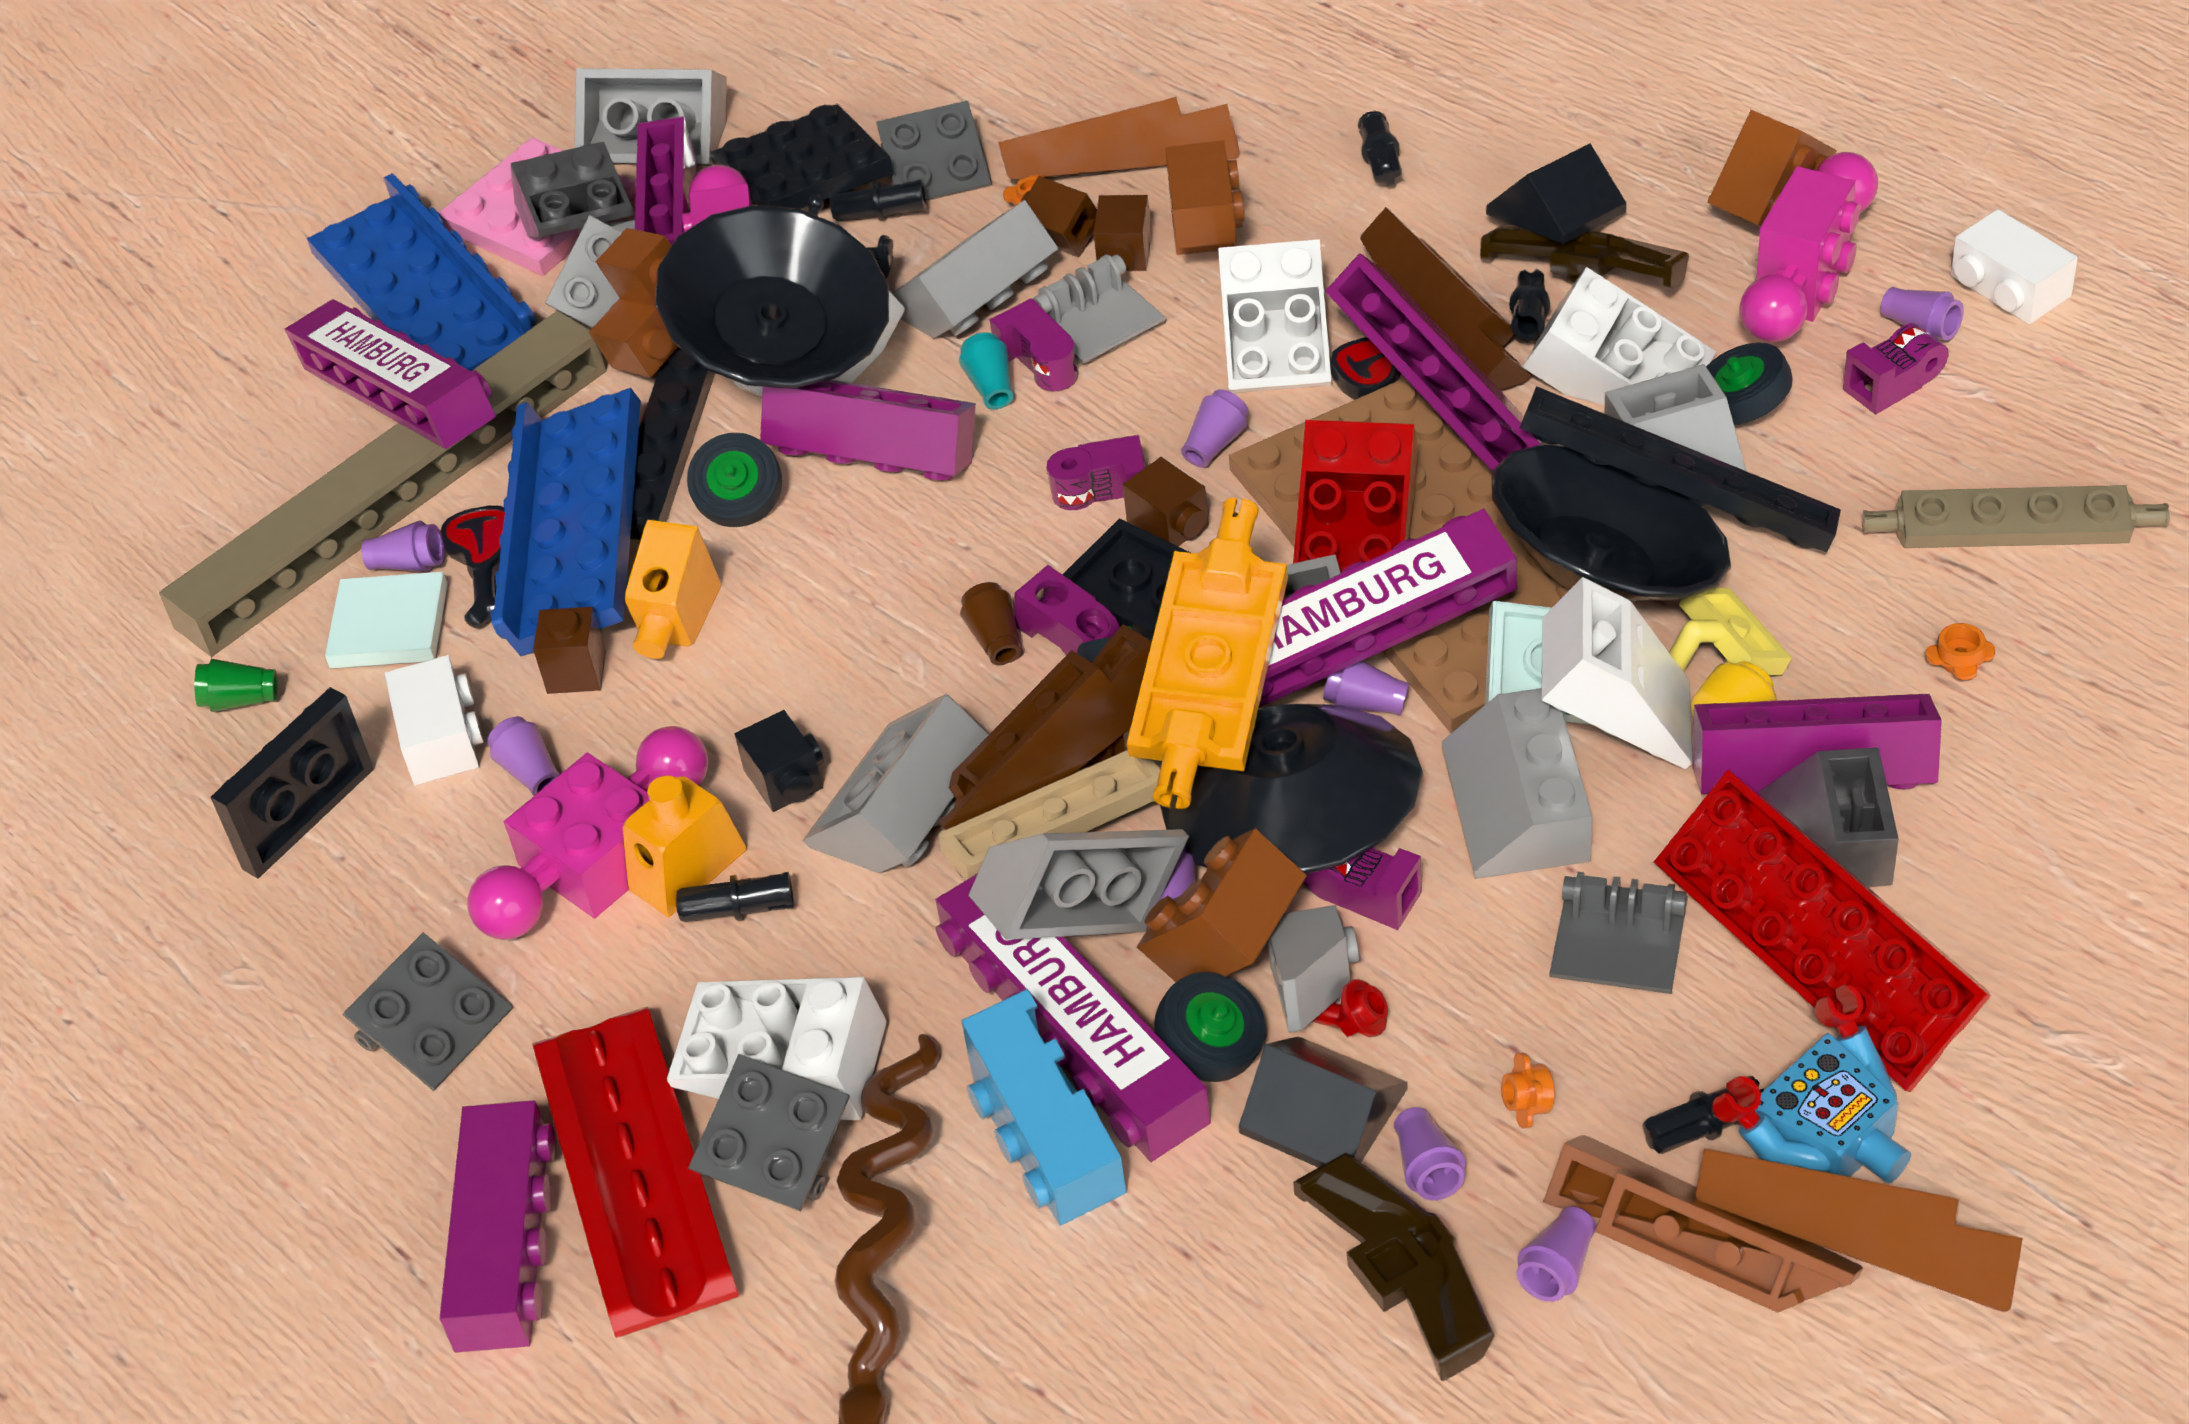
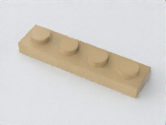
M1128 750L938 833L940 851L966 881L979 872L987 851L991 846L1045 833L1086 832L1153 802L1152 796L1157 785L1160 768L1151 759L1129 757Z

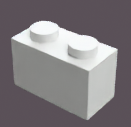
M1997 209L1956 236L1951 277L2030 325L2072 296L2078 256Z
M449 655L385 672L400 748L414 786L479 768L474 745L484 743L475 711L466 713L465 707L475 705L466 673L455 675Z

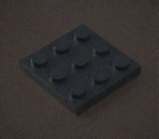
M838 103L835 105L818 106L812 109L808 115L793 121L773 123L766 131L748 138L738 137L731 139L723 147L710 152L713 165L729 166L742 174L749 185L752 205L802 209L808 206L807 201L812 195H819L825 200L834 194L849 191L894 173L890 156Z

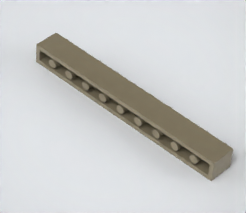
M557 310L474 369L483 376L491 389L492 396L488 400L496 415L494 419L448 449L440 447L402 424L397 423L162 589L159 595L174 629L210 657L220 652L361 550L364 540L377 538L510 442L513 439L512 428L515 426L517 405L528 402L538 416L543 418L604 374L606 369L600 349L588 333L590 330Z

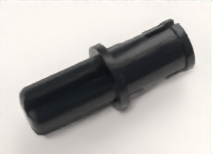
M1369 111L1363 114L1357 123L1363 141L1361 154L1365 162L1370 164L1374 180L1376 182L1385 181L1386 186H1392L1395 184L1394 178L1402 174L1397 156L1399 153V142L1390 133L1385 114L1379 111Z
M922 179L881 186L880 182L873 183L871 189L839 193L830 197L832 217L839 222L877 216L879 221L886 220V215L927 210V195Z
M1524 269L1518 274L1516 289L1510 295L1509 307L1513 314L1511 328L1517 337L1523 340H1532L1538 337V331L1541 333L1544 331V319L1549 311L1550 298L1545 290L1543 272L1536 269L1530 273Z
M789 872L739 880L737 875H730V882L681 888L676 894V908L679 919L683 922L734 915L736 921H741L745 914L794 909L793 890Z
M1747 1076L1759 1086L1760 1082L1755 1077ZM1726 1087L1709 1094L1697 1091L1690 1096L1689 1102L1646 1119L1643 1123V1131L1649 1148L1654 1149L1657 1153L1664 1154L1703 1137L1712 1141L1718 1139L1722 1135L1723 1129L1740 1122L1728 1123L1718 1119L1713 1112V1101L1723 1093L1730 1094L1737 1102L1736 1098L1728 1092Z

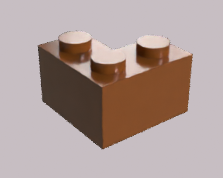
M1750 110L1707 203L1761 227L1795 168L1798 166L1816 171L1821 162L1835 154L1837 150L1799 129Z
M1215 141L1165 147L1176 255L1219 251L1218 248L1234 247L1236 242L1235 228H1242L1244 209L1241 191L1232 192V190L1240 189L1236 159L1227 160L1225 142Z
M626 228L595 261L618 295L619 300L588 333L613 369L651 378L679 347L671 340L655 306L657 268L671 247L670 242L664 235Z
M1256 828L1233 840L1229 836L1222 838L1213 846L1204 859V864L1208 866V869L1203 877L1191 884L1182 895L1174 899L1169 896L1162 898L1146 916L1144 922L1149 928L1138 943L1137 948L1175 982L1187 975L1199 972L1218 973L1225 977L1253 964L1307 875Z

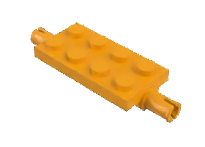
M1228 498L1223 502L1222 517L1217 537L1209 542L1208 547L1197 554L1174 551L1126 744L1129 757L1162 761L1157 785L1154 788L1152 797L1156 803L1164 807H1171L1173 794L1178 796L1175 805L1176 809H1184L1190 806L1191 791L1197 766L1244 771L1288 580L1287 564L1263 561L1253 554V550L1249 546L1259 508L1253 501L1242 498L1239 513L1235 512L1237 498Z

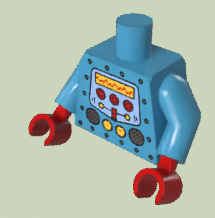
M1843 985L1836 989L1837 999L1843 1006V1014L1838 1012L1829 996L1819 999L1815 1007L1816 1017L1823 1025L1833 1028L1837 1027L1840 1033L1837 1038L1827 1033L1762 1093H1760L1756 1083L1748 1077L1738 1076L1726 1083V1088L1736 1098L1737 1102L1730 1094L1723 1093L1714 1099L1713 1112L1723 1122L1739 1121L1741 1124L1739 1133L1761 1160L1851 1177L1862 1166H1865L1885 1182L1891 1183L1902 1174L1911 1158L1910 1151L1891 1139L1895 1131L1899 1104L1897 1094L1866 1027L1857 1026L1855 1019L1863 1010L1862 996L1855 987Z

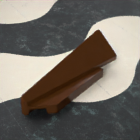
M1385 207L1360 237L1361 242L1376 265L1394 278L1499 390L1525 383L1532 374L1524 369L1503 347L1515 335L1511 324L1434 248L1422 238L1417 237L1392 211Z
M1123 624L1092 662L1071 650L952 772L948 788L955 796L956 801L954 808L945 817L941 818L940 825L943 829L947 830L1074 774L1131 728L1152 641Z

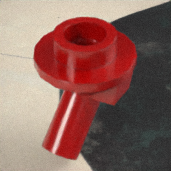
M1353 979L1343 986L1341 1004H1331L1312 1022L1340 1029L1346 1037L1356 1033L1369 1038L1377 1037L1386 1029L1388 1005L1379 989L1361 979Z

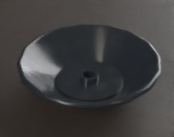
M751 205L710 215L675 239L657 268L655 306L671 340L704 369L746 386L796 389L838 378L872 353L889 322V285L872 252L839 224L798 208Z
M1547 444L1512 451L1491 472L1492 501L1505 521L1545 572L1568 589H1571L1584 577L1631 602L1685 599L1716 589L1731 569L1727 538L1705 508L1690 502L1683 494L1664 486L1644 484L1637 480L1632 473L1609 464H1595L1587 460L1580 452L1565 446Z
M1278 704L1258 710L1244 771L1197 766L1191 791L1190 806L1184 809H1176L1175 805L1178 796L1173 794L1171 807L1168 808L1160 805L1166 830L1183 829L1189 836L1185 844L1186 851L1192 855L1193 861L1197 865L1208 868L1204 864V859L1213 846L1222 838L1229 836L1233 840L1256 828L1305 874H1310L1343 865L1385 841L1414 808L1423 770L1411 739L1381 716L1341 705Z

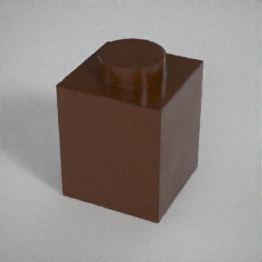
M1038 176L1031 190L1024 194L1020 202L1023 200L1027 202L1059 248V251L1079 258L1094 232L1097 208L1087 193Z
M1099 195L1093 232L1096 260H1099L1105 254L1111 257L1119 255L1125 263L1126 271H1147L1152 233L1148 195Z
M1163 457L1158 458L1122 484L1127 522L1176 546H1180L1188 539L1194 538L1203 528L1209 525L1205 486Z
M593 606L539 610L533 651L547 694L601 691L606 649Z

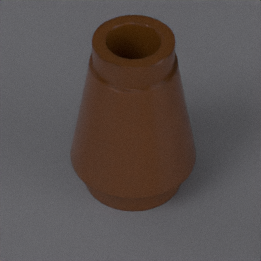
M994 582L980 583L967 590L961 599L962 608L960 616L989 656L991 663L994 665H1005L1015 661L1021 654L1011 595Z

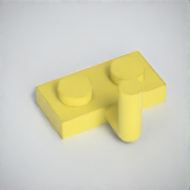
M1716 588L1681 600L1679 606L1692 620L1685 623L1669 653L1683 672L1700 643L1712 642L1726 658V663L1750 662L1760 667L1768 675H1783L1792 659L1791 655L1730 588Z

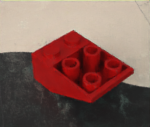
M1305 420L1293 564L1336 555L1339 570L1342 573L1348 566L1357 562L1372 560L1391 551L1400 542L1409 539L1418 452L1414 424Z

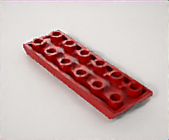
M1728 769L1654 860V863L1814 1008L1819 999L1829 996L1838 1012L1843 1014V1006L1837 999L1836 989L1843 985L1855 987L1863 999V1010L1855 1019L1857 1026L1866 1027L1888 1075L1907 1092H1911L1936 1063L1949 1043L1966 1027L1991 997V994L1985 987L1751 785Z
M648 1006L609 1018L588 1028L572 1030L532 1043L615 1338L739 1297L701 1174L688 1169L694 1156V1151L674 1088L667 1081L668 1068Z

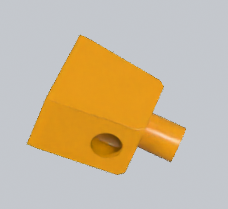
M647 520L625 592V602L638 629L633 642V648L644 657L651 659L662 658L668 644L686 647L694 644L720 590L721 582L698 526Z
M666 775L654 779L649 784L647 790L649 801L627 818L622 828L629 890L670 918L677 912L676 894L679 889L708 885L747 850L724 805L717 797L685 776L674 777Z

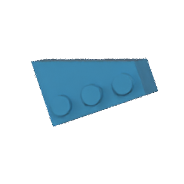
M1026 989L961 1020L974 1082L967 1085L966 1088L970 1101L979 1117L985 1119L990 1116L997 1126L994 1129L995 1138L1006 1160L1010 1164L1018 1160L1026 1173L1022 1175V1178L1033 1203L1039 1209L1047 1205L1058 1224L1062 1226L1126 1194L1125 1178L1121 1156L1084 1089L1076 1091L1058 1064V1061L1064 1059L1065 1055L1057 1040L1053 1039L1044 1043L1040 1037L1035 1015L1037 1004L1029 990Z

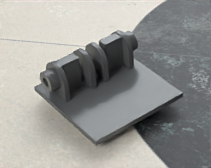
M968 100L876 121L882 142L880 144L881 148L891 158L894 173L890 175L893 185L922 179L926 189L927 201L992 186Z
M1577 872L1576 877L1565 876L1562 889V900H1564L1549 977L1672 994L1688 900L1686 892L1676 891L1675 884L1670 883L1668 886L1643 883V889L1641 890L1638 889L1639 879H1632L1630 888L1620 887L1621 878L1616 876L1613 878L1612 886L1607 885V878L1586 876L1584 872Z
M423 932L348 1007L343 1016L359 1029L354 1034V1038L361 1047L367 1051H372L376 1046L381 1047L434 1091L510 1012L513 1006Z
M738 1054L688 1169L801 1212L807 1198L817 1200L822 1194L825 1186V1177L817 1173L850 1095Z

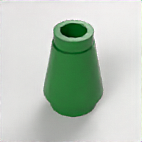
M212 658L209 664H197L194 680L197 707H209L211 712L265 703V701H276L278 690L276 669H265L263 667Z

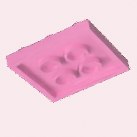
M531 137L438 213L444 227L449 232L456 230L461 238L469 243L544 276L570 254L579 236V228L540 238L528 237L514 203L510 163L563 150ZM619 175L631 203L636 197L635 181Z

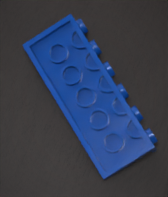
M393 173L384 177L390 198L380 203L372 204L365 210L339 223L331 224L323 231L307 238L311 253L374 321L379 319L386 327L393 331L405 333L412 341L420 345H428L435 353L445 358H453L458 365L469 371L477 368L537 325L529 306L524 301L518 303L513 298L505 281L501 277L494 278L489 273L482 257L478 253L471 255L468 252L456 230L449 232L444 227L438 212L433 207L427 209L422 204L415 188L411 184L405 186Z
M631 387L611 395H603L595 401L571 410L557 412L541 420L528 402L517 405L515 426L512 428L513 446L511 461L508 463L509 481L507 497L504 499L505 516L503 533L499 539L501 552L499 569L495 574L497 587L495 605L491 611V621L497 635L502 639H506L520 657L534 652L533 647L539 610L593 606L599 629L624 621L641 406L640 399Z

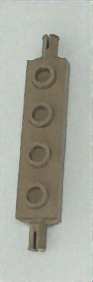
M2127 485L1901 491L1896 510H1863L1862 527L1863 533L1896 532L1903 548L2130 543L2135 526L2168 527L2170 511L2168 510V503L2135 505L2127 491Z

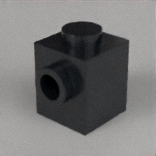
M785 710L734 733L743 770L772 812L794 802L801 801L808 795L823 789L818 765L824 763L821 749L810 732L802 735Z

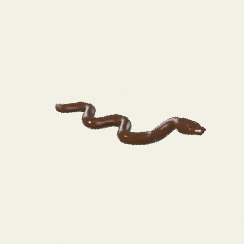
M926 1034L918 1036L920 1049L916 1053L877 1071L866 1081L862 1090V1110L871 1117L899 1128L901 1131L851 1153L843 1162L836 1180L838 1188L847 1203L859 1211L882 1218L852 1245L840 1260L836 1269L835 1285L839 1299L867 1329L848 1363L847 1378L849 1388L839 1400V1424H883L888 1397L881 1386L880 1376L883 1368L896 1353L901 1329L895 1307L874 1284V1274L908 1240L914 1231L916 1210L910 1198L903 1192L871 1179L878 1174L918 1157L933 1139L934 1118L920 1105L891 1096L899 1088L926 1075L939 1061L940 1047Z

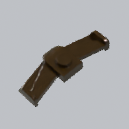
M1500 225L1486 233L1481 238L1480 258L1484 260H1491L1501 253L1551 257L1550 272L1567 274V280L1575 282L1586 267L1600 276L1617 267L1663 278V286L1671 289L1684 280L1689 259L1688 253L1608 233L1588 231L1565 244H1561L1515 225Z
M1347 1152L1293 1182L1294 1195L1303 1202L1310 1203L1361 1242V1244L1346 1252L1347 1266L1381 1310L1385 1312L1407 1300L1441 1381L1448 1380L1484 1357L1495 1336L1455 1248L1456 1238L1435 1213L1426 1212Z

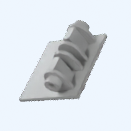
M589 215L545 304L572 320L575 319L593 328L619 300L618 295L595 261L622 232Z
M1105 254L1099 260L1088 265V271L1084 267L1076 269L1075 276L1069 273L1063 276V279L1047 287L1040 288L1038 295L1033 297V300L1071 336L1074 341V357L1082 364L1165 321L1164 315L1121 278V274L1126 272V266L1119 255L1111 257Z

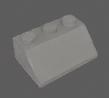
M576 68L575 148L604 141L613 164H636L638 123L684 116L697 159V165H712L710 152L718 148L726 124L727 77L713 70Z
M1023 200L983 226L892 293L893 296L905 308L900 319L933 339L949 329L954 336H957L979 320L974 311L984 304L987 305L989 310H992L1011 297L1014 292L1009 285L1019 278L1024 284H1027L1046 271L1049 267L1044 260L1059 248L1030 206Z
M1542 688L1498 694L1442 740V752L1475 879L1591 862L1592 813L1563 713L1553 705L1542 701Z
M947 693L888 723L802 841L811 849L876 873H882L900 864L904 867L910 866L927 849L929 842L925 837L931 828L939 825L941 818L945 817L954 808L956 800L948 788L952 772L989 734Z
M1183 829L1045 833L991 846L974 881L969 897L1005 940L1145 932L1147 928L1144 922L1150 910L1159 902L1189 836Z

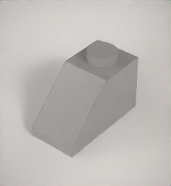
M1336 905L1284 913L1267 940L1270 966L1289 1033L1304 1029L1341 997L1343 986L1351 981L1349 963L1359 962L1353 926L1342 927Z

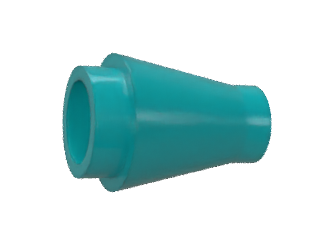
M978 333L969 337L960 348V367L981 395L987 408L995 410L1006 407L1012 402L1014 397L1010 385L1007 346L992 333Z

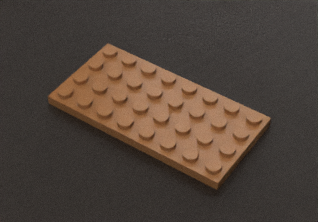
M1404 378L1310 420L1414 424L1418 452L1409 539H1418L1442 528L1446 522L1457 516H1468L1484 508L1517 558L1516 590L1382 651L1447 730L1452 733L1485 706L1489 608L1492 602L1500 601L1553 608L1570 589L1559 584L1545 572L1505 521L1492 501V471L1411 383ZM1305 422L1229 455L1230 471L1293 546H1295Z

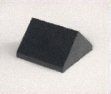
M1589 143L1524 176L1486 205V215L1565 244L1625 213L1627 203L1593 146Z
M1299 1036L1265 1044L1238 1126L1239 1133L1318 1168L1345 1152L1361 1163L1408 1090V1083Z

